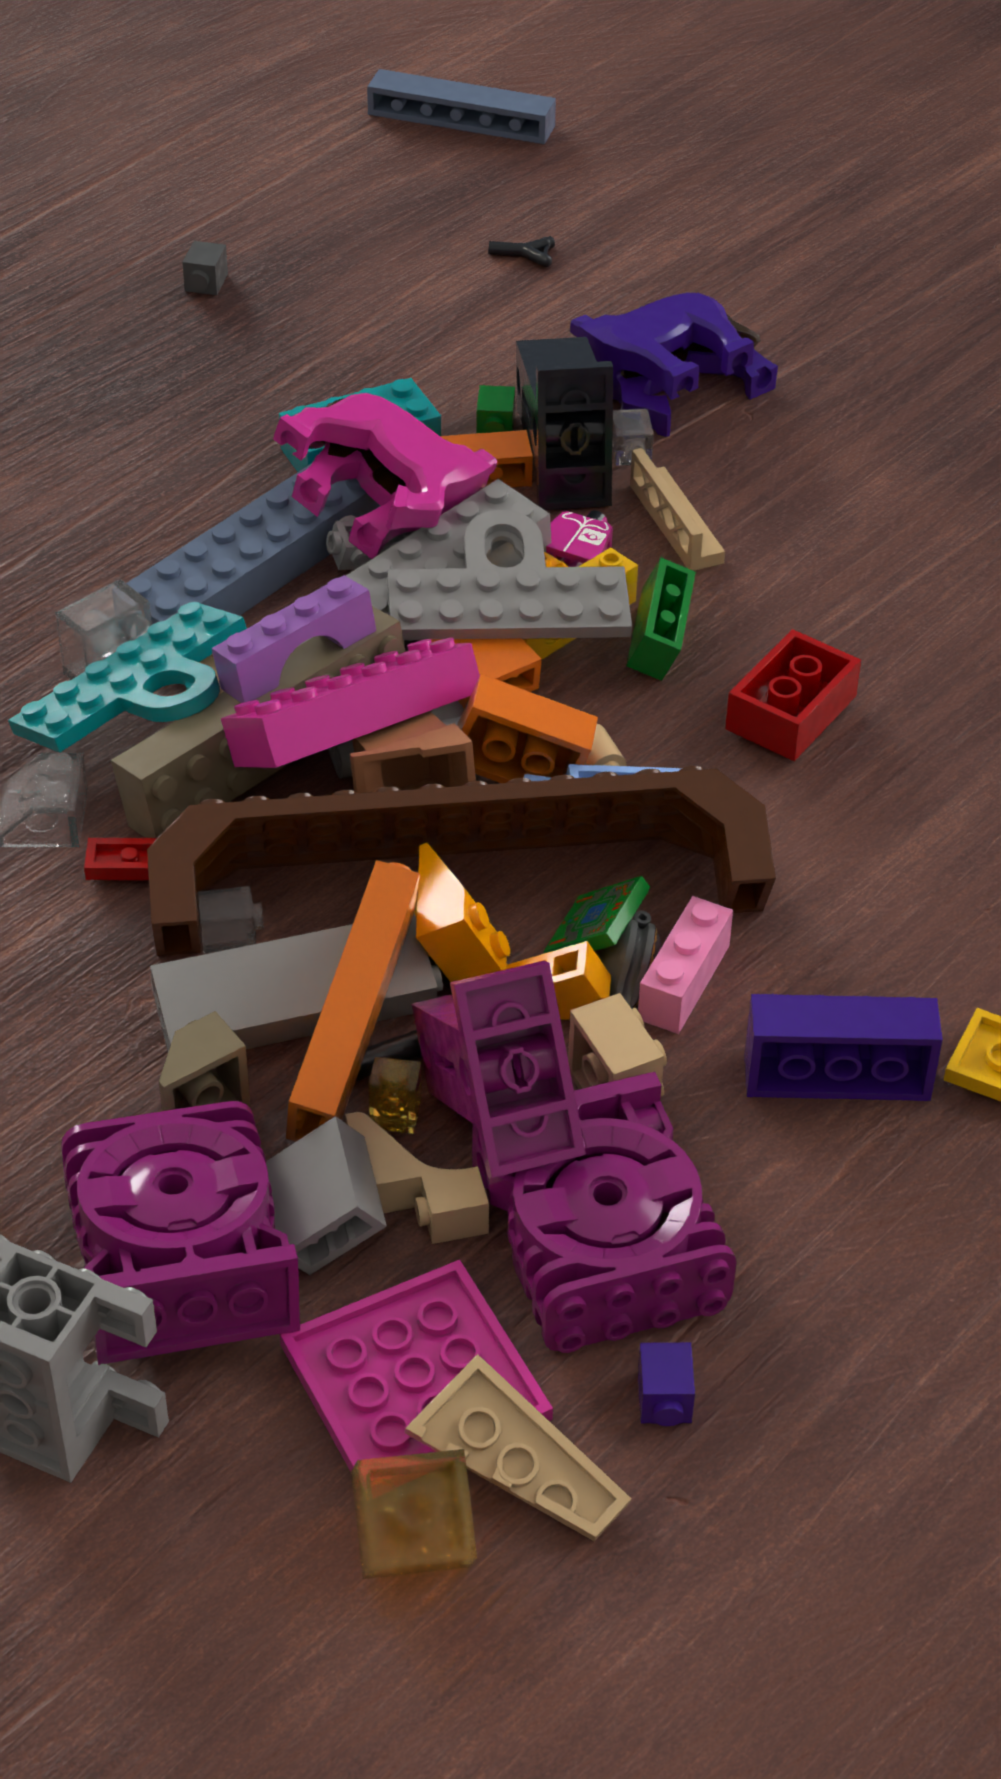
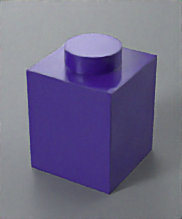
M691 1342L640 1343L638 1386L641 1423H656L661 1426L692 1423L695 1386Z

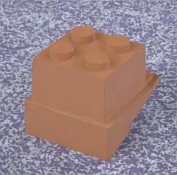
M431 711L352 739L354 753H350L354 791L357 793L376 792L384 787L414 790L427 784L457 787L471 781H476L472 740L455 723L446 725Z

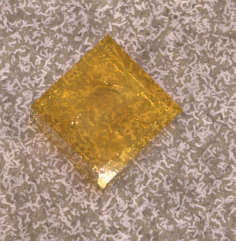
M464 1449L357 1460L351 1473L363 1579L468 1568L477 1559Z

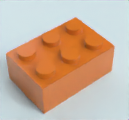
M480 674L457 726L472 740L475 774L499 783H506L514 778H523L524 774L551 778L558 775H566L569 764L584 765L592 750L598 717Z

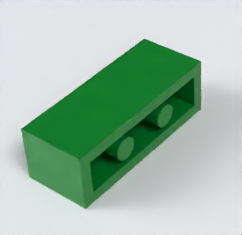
M660 557L642 587L626 663L627 667L661 681L663 680L682 648L695 571Z

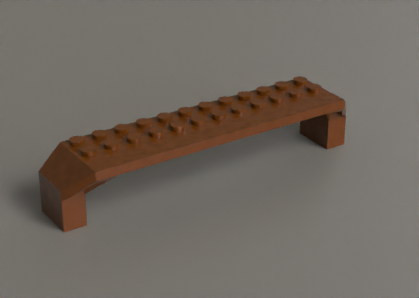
M687 766L673 772L644 769L630 775L601 772L587 778L558 775L550 780L543 781L514 778L500 784L471 781L457 787L427 784L414 790L384 787L370 793L340 790L327 796L296 793L288 798L270 800L264 796H252L241 802L225 803L219 799H208L198 805H189L147 849L151 924L157 956L201 953L198 895L240 869L419 857V845L426 842L437 855L661 839L713 859L719 905L733 909V913L763 911L776 880L766 807L718 769H703L700 766Z

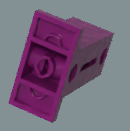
M536 962L450 982L451 995L411 1004L428 1091L435 1098L478 1127L488 1176L494 1178L586 1155L549 962Z

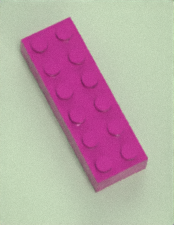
M446 638L432 642L431 639L417 641L407 645L408 652L398 654V651L386 652L375 656L374 664L364 666V663H357L341 668L340 676L330 679L329 675H323L305 681L306 688L295 691L294 687L272 692L270 693V701L259 703V700H252L234 706V714L221 718L234 767L277 768L470 696L480 676L472 644H455L453 638Z

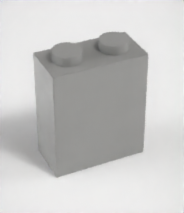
M333 1117L266 1161L275 1206V1229L287 1234L289 1244H294L296 1249L298 1268L311 1275L387 1227L365 1137L338 1117Z

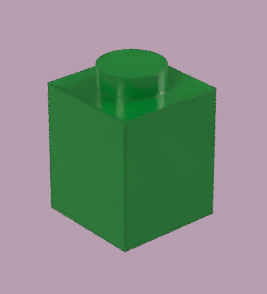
M479 385L476 434L513 431L515 387Z

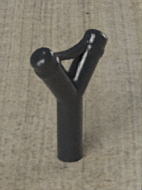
M552 236L527 243L489 241L488 254L521 256L540 266L549 267L552 264V257L548 255V251L555 247V240Z

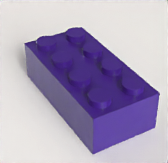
M751 994L744 1051L747 1097L931 1101L943 1041L937 998Z

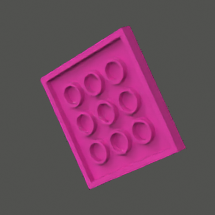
M460 1259L300 1324L299 1331L279 1334L280 1345L367 1501L455 1463L405 1434V1428L477 1354L547 1420H553V1407Z

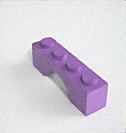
M345 575L332 579L320 589L307 596L298 598L291 605L274 614L265 616L260 622L240 633L231 635L224 642L211 648L221 690L241 703L255 700L279 686L280 675L287 658L304 641L312 637L324 636L345 649L377 631L369 589Z

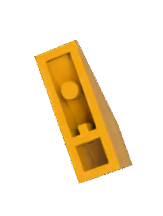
M588 941L507 964V969L541 961L550 963L560 1019L569 1020L570 1010L607 998L610 995L611 974Z

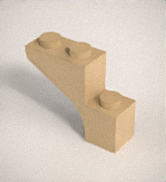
M354 1112L345 1114L346 1124L365 1137L383 1213L415 1208L418 1225H427L432 1244L489 1234V1202L478 1166L466 1169H441L429 1166L415 1158L365 1113Z

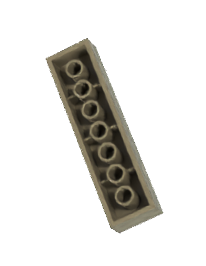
M372 606L377 631L344 649L324 636L311 638L296 647L287 658L282 668L279 686L255 700H259V703L270 701V693L285 688L294 687L295 691L306 688L305 681L318 676L329 675L330 679L340 676V669L352 664L364 663V666L374 664V657L386 652L398 651V654L404 653L405 647L400 621ZM226 692L219 694L215 701L202 711L174 721L111 760L128 826L145 838H158L189 805H198L208 799H219L225 803L230 802L290 763L277 768L234 767L221 718L234 714V706L241 704V702Z

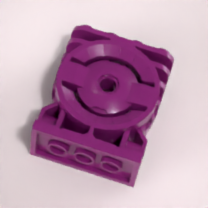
M655 1071L574 1090L586 1153L583 1156L491 1178L486 1172L478 1127L473 1124L472 1167L478 1166L489 1204L508 1211L507 1232L509 1243L512 1246L513 1265L523 1285L526 1297L532 1300L534 1318L536 1323L542 1326L541 1334L546 1347L550 1350L570 1353L585 1345L605 1340H620L631 1333L655 1327L666 1328L678 1321L701 1315L712 1316L721 1312L726 1307L733 1294L737 1265L736 1257L732 1249L725 1246V1234L722 1227L715 1223V1214L712 1207L703 1201L700 1177L693 1162L685 1151L673 1141L674 1129L660 1101L662 1085ZM667 1212L669 1215L665 1223L657 1231L661 1222L662 1213Z
M226 1101L76 1125L65 1133L61 1142L64 1181L68 1193L72 1223L81 1249V1255L84 1259L85 1269L93 1271L101 1279L120 1287H132L143 1292L148 1298L153 1299L157 1332L147 1347L99 1329L94 1336L98 1365L300 1330L298 1256L294 1244H289L287 1234L275 1229V1206L266 1159L261 1148L257 1128L255 1127L252 1109L247 1104L239 1101Z

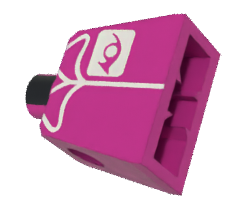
M566 511L562 512L550 523L552 543L546 546V553L563 561L568 567H579L610 547L612 548L613 527L608 523L606 516L599 511H590L587 516Z

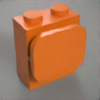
M522 638L454 639L455 644H472L479 674L489 676L529 692L539 688L542 658ZM431 639L432 642H435V641H438V640H442V639ZM470 696L458 700V702L462 705L463 709L465 708Z

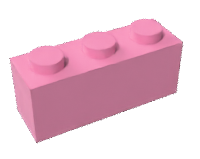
M695 896L691 897L640 982L638 1011L642 1016L643 1022L676 1034L680 1033L729 948L733 909Z

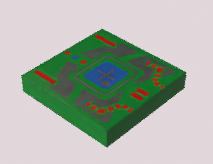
M638 876L579 895L543 953L588 941L594 951L616 945L647 895L650 886L642 876Z

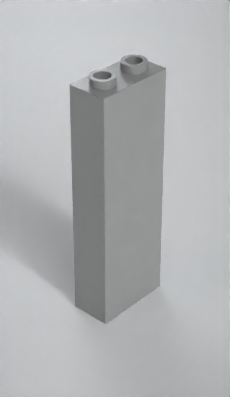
M415 912L377 1021L413 1014L412 1003L437 998V992L443 990L439 967L437 964H430L427 951L416 938L417 919ZM353 924L151 965V986L167 1051L169 1052L175 1031L185 1027L191 1021L198 1020L214 1011L219 1014L246 1045V1049L312 1036Z

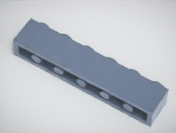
M383 69L377 71L367 86L368 115L540 144L546 143L555 127L556 98Z

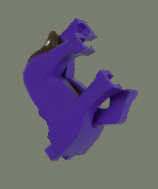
M701 293L673 295L621 315H603L595 319L590 318L588 315H583L571 321L570 333L576 337H587L596 361L612 362L613 399L619 401L621 405L622 419L646 425L654 429L661 436H670L671 410L667 395L673 400L679 397L677 392L682 389H686L689 392L698 389L699 373L732 375L741 378L745 384V394L750 400L776 387L778 366L754 349L761 341L760 335L733 321L726 314L724 307L714 298ZM663 390H664V391L666 392V394H667V395L653 396V394L659 393V392H661V391H663Z

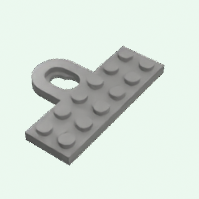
M506 509L490 510L477 515L469 522L465 530L463 545L465 568L387 569L389 615L400 621L403 640L631 637L632 621L624 566L546 567L541 530L532 519L516 511ZM499 540L510 542L515 552L522 558L521 563L508 568L492 564L487 559V555L491 552V545Z

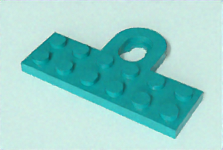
M199 602L184 604L175 615L165 621L154 623L148 628V632L133 641L121 644L117 647L116 652L107 658L89 664L85 668V672L72 680L59 683L54 687L53 692L39 701H33L23 706L20 713L8 720L12 732L17 736L60 753L123 711L154 722L175 721L194 715L213 703L220 693V685L214 669L200 662L213 654L211 648L224 642L231 635L247 629L244 618ZM171 684H183L186 686V691L173 696H159L153 693Z

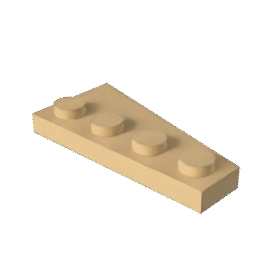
M478 1354L405 1428V1434L592 1541H595L632 1499Z

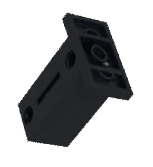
M587 337L516 341L517 411L523 429L527 430L533 461L537 470V505L544 510L612 506V362H597Z

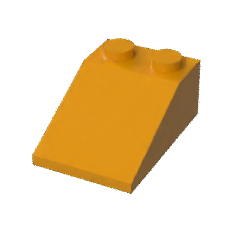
M427 842L419 845L418 873H420L417 895V940L450 982L506 970L507 957L510 956V946L504 933L495 930L489 922L484 906L480 902L475 903Z

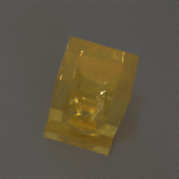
M375 1057L369 1080V1117L384 1130L414 1134L422 1099L421 1062Z

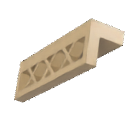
M643 448L632 450L630 487L685 566L695 571L724 564V549L664 466L656 468Z

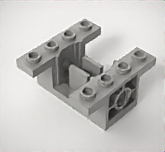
M1 1234L0 1453L71 1483L113 1419L158 1438L169 1422L165 1392L147 1380L136 1381L119 1374L107 1364L98 1365L97 1361L93 1362L92 1365L84 1362L82 1354L99 1329L147 1347L157 1332L153 1299L148 1298L138 1289L132 1287L123 1288L105 1281L91 1270L84 1268L78 1270L58 1262L44 1251H31L11 1243Z

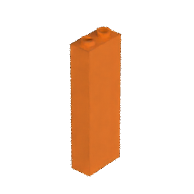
M379 860L375 862L289 1099L286 1139L296 1142L336 1116L340 1120L343 1118L414 916L420 873L412 871L404 864L397 862L385 863Z

